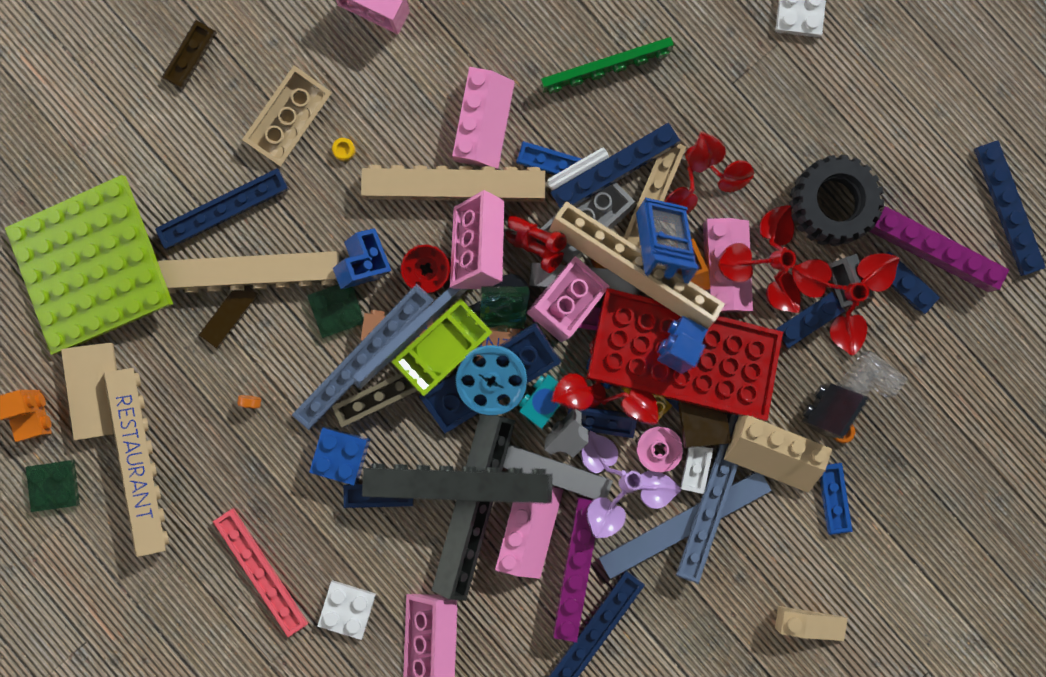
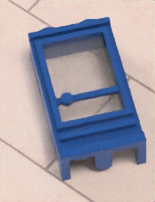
M646 197L636 212L645 275L649 276L656 264H662L667 266L664 271L666 278H672L680 268L682 270L683 282L688 284L699 269L698 264L695 263L686 213L687 207Z

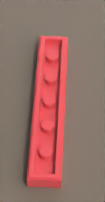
M235 509L229 510L214 520L213 523L286 636L290 637L305 627L308 621Z

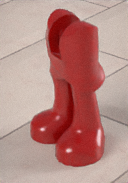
M509 216L507 226L512 230L506 231L504 238L513 246L540 256L542 258V270L547 273L554 272L563 259L564 253L561 250L567 244L566 236L558 231L551 233L537 228L538 224L529 223L520 217ZM537 239L544 242L546 246L537 243Z

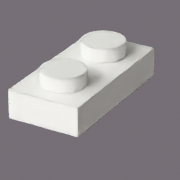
M688 448L681 489L704 494L713 452L712 448Z

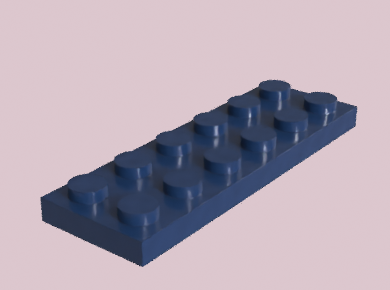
M536 323L498 345L509 349L520 358L526 370L527 384L561 363L560 358ZM504 355L498 356L496 359L497 364L502 367L510 363L509 358ZM481 356L474 360L473 363L481 367L486 364V360ZM458 371L439 382L425 396L419 395V398L444 433L478 414V412L469 408L459 396L456 387ZM471 375L462 377V382L466 386H471L475 383ZM512 375L508 379L509 383L513 386H518L522 382L518 375ZM495 376L487 378V383L489 385H491L493 382L496 383ZM478 394L474 397V401L478 405H484L487 402V398L482 394ZM501 394L497 397V400L500 401L508 395Z

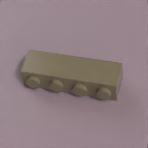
M399 373L332 406V409L341 427H347L419 391L402 373Z

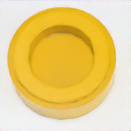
M339 138L332 145V153L339 161H349L355 155V145L348 138Z

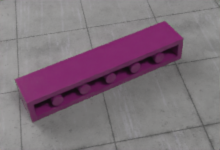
M886 206L879 209L882 213L881 217L874 222L875 226L869 232L986 292L1000 290L1010 269Z
M577 496L553 629V638L577 642L596 538L588 523L587 509L595 499Z

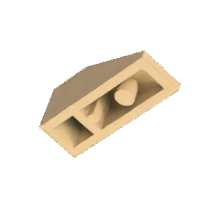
M778 606L775 629L782 635L844 641L848 618Z

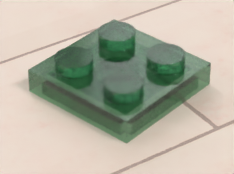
M339 284L307 295L323 339L363 325L364 316L353 286L340 289Z
M481 286L479 318L488 328H525L529 297L528 287Z
M75 460L26 466L31 512L80 505Z

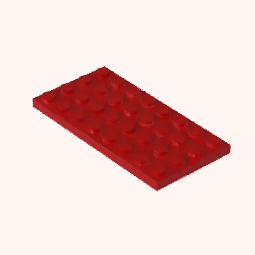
M606 288L587 379L627 389H636L652 395L739 416L749 415L764 422L768 421L783 336L782 331L717 316L714 323L708 328L702 341L705 347L696 366L681 374L657 361L660 355L658 349L664 340L667 341L670 335L668 329L673 320L677 321L680 319L681 316L655 299Z

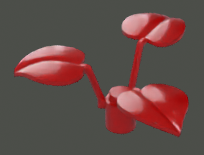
M700 132L696 144L685 152V158L689 165L687 170L689 172L690 189L679 187L671 192L664 202L687 207V214L695 208L698 197L693 194L695 191L694 171L701 173L710 168L721 178L717 186L724 192H735L742 189L752 180L755 172L752 165L743 160L729 164L725 168L724 173L719 172L713 165L719 164L724 159L726 148L716 137Z
M785 205L768 211L762 217L759 226L761 236L770 239L769 244L779 251H774L769 259L752 260V252L748 246L742 243H734L724 250L718 260V267L727 279L734 282L749 280L753 276L752 265L770 263L774 269H781L774 276L775 281L769 283L767 287V300L777 310L799 313L800 291L793 281L792 274L787 273L789 268L795 265L796 256L793 251L787 250L786 247H781L789 243L794 234V223L791 216L792 208L790 205Z
M883 253L864 257L858 263L856 270L857 274L862 278L861 282L851 283L848 286L828 283L832 277V271L826 262L819 259L807 260L793 266L792 277L798 290L811 298L823 296L826 287L845 291V297L853 302V304L846 312V317L840 316L833 320L829 333L832 341L839 348L854 356L864 344L868 328L863 316H851V313L856 306H859L860 301L867 299L869 290L882 292L892 285L900 259L897 256Z
M594 338V339L591 341V343H590V353H591V355H592V350H593V345H594L595 338ZM572 373L564 376L555 387L552 396V402L575 410H586L589 407L597 408L600 403L605 405L607 402L624 397L621 406L624 412L631 418L652 425L657 424L659 419L657 402L652 394L631 389L629 394L623 392L606 398V391L600 385L601 382L596 381L594 385L587 387L585 378L578 374Z

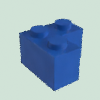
M375 228L356 232L347 239L344 244L350 258L343 259L333 267L340 289L379 280L392 271Z
M682 316L677 321L673 320L668 329L670 335L667 341L664 340L658 349L660 355L657 361L681 374L696 366L705 347L702 341L708 329L685 316Z

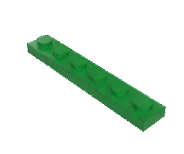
M668 37L541 78L543 93L549 92L553 94L561 91L562 87L567 85L575 87L582 84L583 80L592 78V80L600 79L605 76V73L611 71L618 73L624 71L627 68L626 66L632 64L640 66L647 63L648 59L654 57L657 59L665 58L673 49L674 43L672 38Z

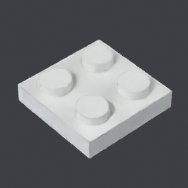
M779 0L775 32L820 38L823 31L826 0Z
M332 580L317 627L362 640L376 593Z

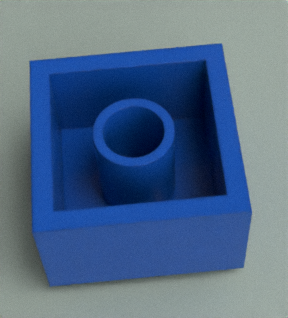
M323 427L309 473L356 485L361 475L371 439Z

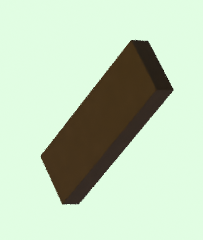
M195 20L161 78L184 90L217 32Z
M247 285L244 286V290L231 291L199 333V336L216 349H219L259 294Z

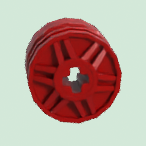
M428 244L417 245L410 249L403 257L401 264L402 278L411 289L418 284L426 293L435 292L444 287L450 277V261L446 254L435 246ZM430 263V268L433 269V272L427 273L425 276L421 266Z

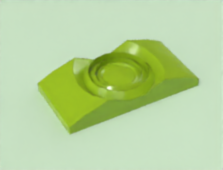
M460 298L400 353L392 363L425 396L459 365L468 353L476 349L493 332Z

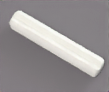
M601 148L547 180L549 188L553 191L609 158L608 152L605 148Z

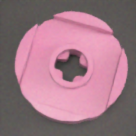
M656 426L647 429L641 434L637 442L636 453L641 464L648 470L667 472L674 469L681 461L683 454L682 442L673 430ZM663 443L665 445L663 448L665 453L663 455L660 453L655 455L654 446Z

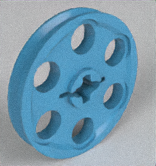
M486 345L474 349L462 360L456 376L457 391L463 402L472 410L485 415H500L512 410L522 400L526 391L527 374L522 361L512 351L501 346ZM481 355L485 358L486 364L481 367L476 366L473 363V358ZM501 355L507 356L510 363L504 367L499 366L496 362L497 357ZM471 375L475 383L471 386H466L462 382V377ZM518 375L522 382L518 386H513L508 381L509 377ZM495 376L496 383L493 382L491 385H489L487 383V378ZM482 394L487 398V402L484 405H478L475 403L474 397ZM501 394H506L510 397V403L501 405L497 397Z

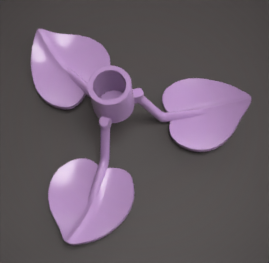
M592 431L588 432V444L581 450L584 466L594 474L602 472L605 468L609 473L621 475L619 487L622 491L612 503L609 499L600 497L593 500L587 509L588 523L596 538H607L622 528L625 523L626 513L616 503L627 493L641 490L640 498L642 502L649 508L659 509L666 506L681 491L676 482L661 472L649 470L642 474L637 471L626 473L625 470L619 471L609 468L618 459L616 445L604 436Z

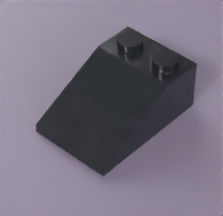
M825 383L816 390L814 394L816 399L813 404H809L802 413L804 418L801 422L825 437L844 439L869 398L833 383Z

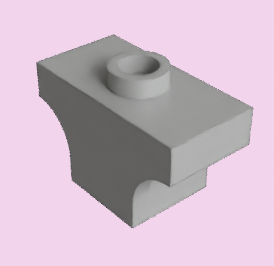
M573 409L562 421L559 420L554 424L552 431L545 438V451L551 455L556 452H565L574 458L588 444L589 430L581 425L582 413Z

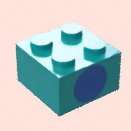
M549 374L546 378L541 375L533 386L536 388V391L532 396L527 394L519 403L522 407L519 412L541 429L561 405L552 402L555 387L559 382Z

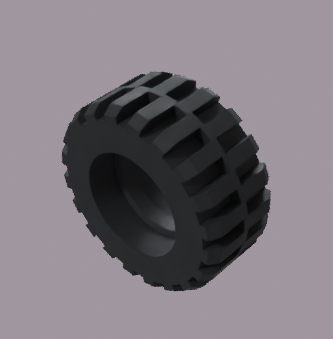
M835 155L827 156L825 159H820L813 163L794 182L795 187L790 192L792 200L789 202V205L794 211L791 215L792 220L798 221L799 226L797 228L800 232L805 231L807 233L806 238L811 241L816 239L818 244L845 245L871 231L875 226L874 222L880 219L882 213L879 209L884 207V199H880V195L884 193L883 186L878 187L877 181L880 180L877 174L873 176L869 172L872 168L868 164L860 165V159L854 157L852 160H848V155H840L837 158ZM836 181L842 183L851 191L855 206L853 214L849 219L838 222L829 219L822 213L817 202V192L823 183Z

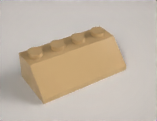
M744 415L738 416L731 436V443L728 445L724 460L809 493L825 472L832 448L752 416Z

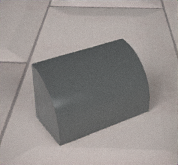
M857 254L828 264L832 271L831 281L833 284L848 286L851 283L861 282L862 278L856 271L860 262ZM835 289L842 308L853 304V302L845 297V291ZM869 290V295L867 298L873 296L871 290Z

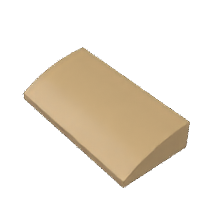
M293 66L242 141L281 167L332 92L299 68Z
M103 343L61 349L73 439L82 440L114 435L103 375L104 372L117 370L114 344Z

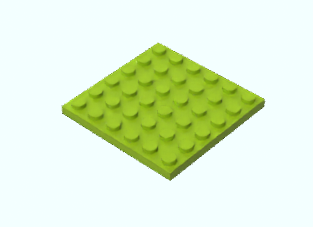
M120 175L5 227L51 355L59 354L61 349L75 347L173 305L126 176Z

